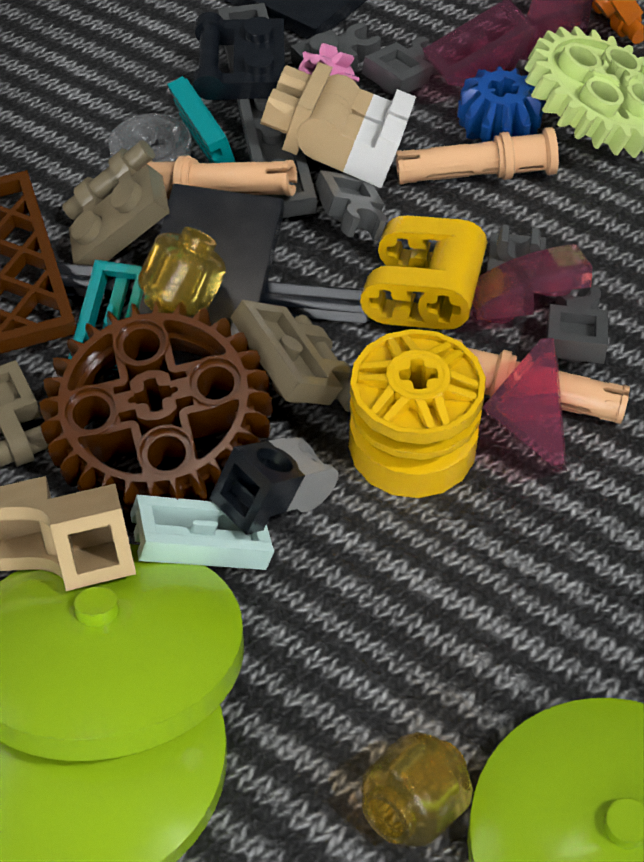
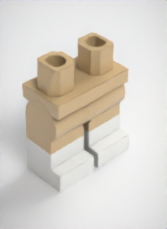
M321 62L317 63L312 75L286 65L281 73L276 89L273 88L268 98L260 124L287 134L282 150L297 155L299 149H301L305 155L313 160L382 188L400 145L416 96L397 89L392 101L360 89L356 82L348 76L340 74L330 75L333 67Z

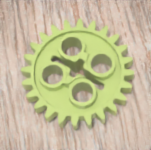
M562 26L558 28L556 33L548 30L543 38L538 39L524 67V70L529 72L525 82L535 87L531 96L546 101L542 111L544 113H556L560 116L556 125L559 127L572 126L575 128L574 138L579 140L586 135L592 139V144L596 149H599L602 143L608 144L613 154L617 156L623 148L633 158H636L641 151L644 153V56L637 58L633 54V46L627 45L624 48L617 46L614 36H610L607 41L602 40L594 29L591 30L588 36L578 26H574L571 33Z

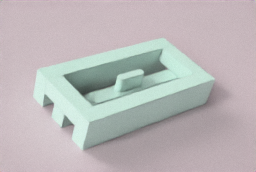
M136 495L130 516L131 522L137 523L134 537L135 542H140L137 550L139 561L267 569L274 553L267 525L263 531L246 535L213 501L180 498L177 500L176 498Z

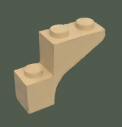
M46 476L0 486V571L45 570L53 572L63 579L66 591L136 574L116 484L51 498Z

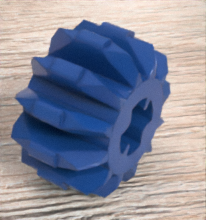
M497 65L493 72L478 69L475 77L465 79L464 87L461 89L460 100L458 101L457 116L459 118V125L465 128L468 139L481 138L483 143L493 141L494 136H499V133L509 132L511 137L537 134L538 128L542 124V108L545 105V100H539L531 96L535 87L525 82L527 76H521L519 68H515L512 71H504Z

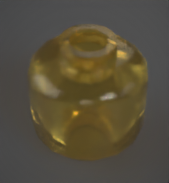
M184 227L181 234L166 232L158 235L138 276V285L145 294V304L153 310L154 302L157 300L162 306L164 313H173L179 302H181L187 316H195L203 307L208 310L226 274L224 260L214 251L217 242L204 232L191 227Z
M421 732L403 735L375 759L362 776V809L365 818L375 832L388 842L396 845L406 844L411 847L432 844L471 804L473 788L466 761L453 744L440 740L433 735Z

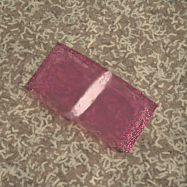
M576 244L548 248L512 259L479 276L471 311L476 321L485 320L490 323H506L512 321L516 316L534 315V293L557 297L569 294L572 289L591 288L592 265Z

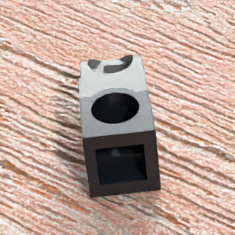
M280 438L233 447L209 498L246 535L263 531L270 516L298 509L300 512H309L315 509L330 495L336 486L339 472L331 464H324L303 438Z

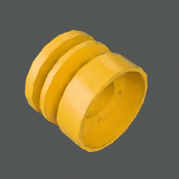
M418 329L388 333L364 348L353 363L350 381L351 417L349 423V450L355 468L371 485L391 495L422 498L444 493L463 481L475 461L484 401L486 376L478 357L456 339L437 331Z

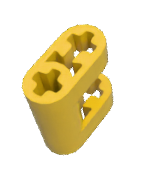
M408 215L397 216L391 219L384 228L378 247L380 259L386 266H380L372 270L368 275L360 299L362 310L369 318L386 325L440 330L456 329L462 326L469 318L487 246L486 234L480 226L462 219ZM398 239L408 240V246L413 249H404L402 242ZM429 240H437L433 252H429L431 246ZM382 290L390 291L394 300L387 299L385 291ZM413 292H421L418 303H414L416 293Z

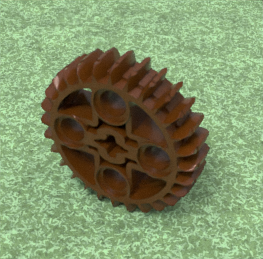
M156 299L152 313L141 314L133 303L130 305L129 317L118 320L112 312L108 311L106 315L108 326L100 331L91 324L86 323L85 329L89 339L84 344L68 339L67 347L72 358H53V367L58 377L43 379L44 389L48 398L39 402L40 412L45 420L40 425L41 432L46 443L49 444L48 453L54 465L61 469L60 473L70 487L78 486L77 489L81 492L116 484L120 503L122 502L125 514L131 521L130 513L136 495L176 498L177 500L180 498L209 501L208 493L214 489L233 447L269 439L271 429L268 418L272 416L273 406L269 395L268 374L262 370L258 351L249 350L248 340L244 332L231 334L230 324L226 317L211 326L210 316L205 307L201 308L191 318L188 317L186 306L182 301L179 302L173 313H164L161 302ZM172 351L189 352L201 356L203 359L176 365ZM144 353H155L152 358L147 360H135ZM117 365L120 379L95 384L106 371ZM216 390L230 392L221 399L212 400L205 398ZM157 407H162V408H163V409H161V410H159V411H153V412H152V410L155 409V408H157ZM107 419V422L97 429H84L93 420ZM217 433H227L210 453L198 459L194 439ZM136 453L142 472L140 474L126 473L106 466L101 462ZM168 458L184 460L173 470L162 471L156 469L162 461Z

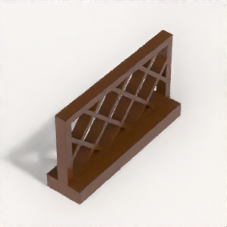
M27 170L0 177V197L18 192L23 193V196L11 209L0 206V254L11 258L0 271V295L5 290L23 297L11 313L0 309V354L73 335L77 328ZM15 227L33 233L22 246L5 241V238ZM26 264L45 270L34 285L15 279ZM38 303L59 310L61 316L38 323L26 319Z

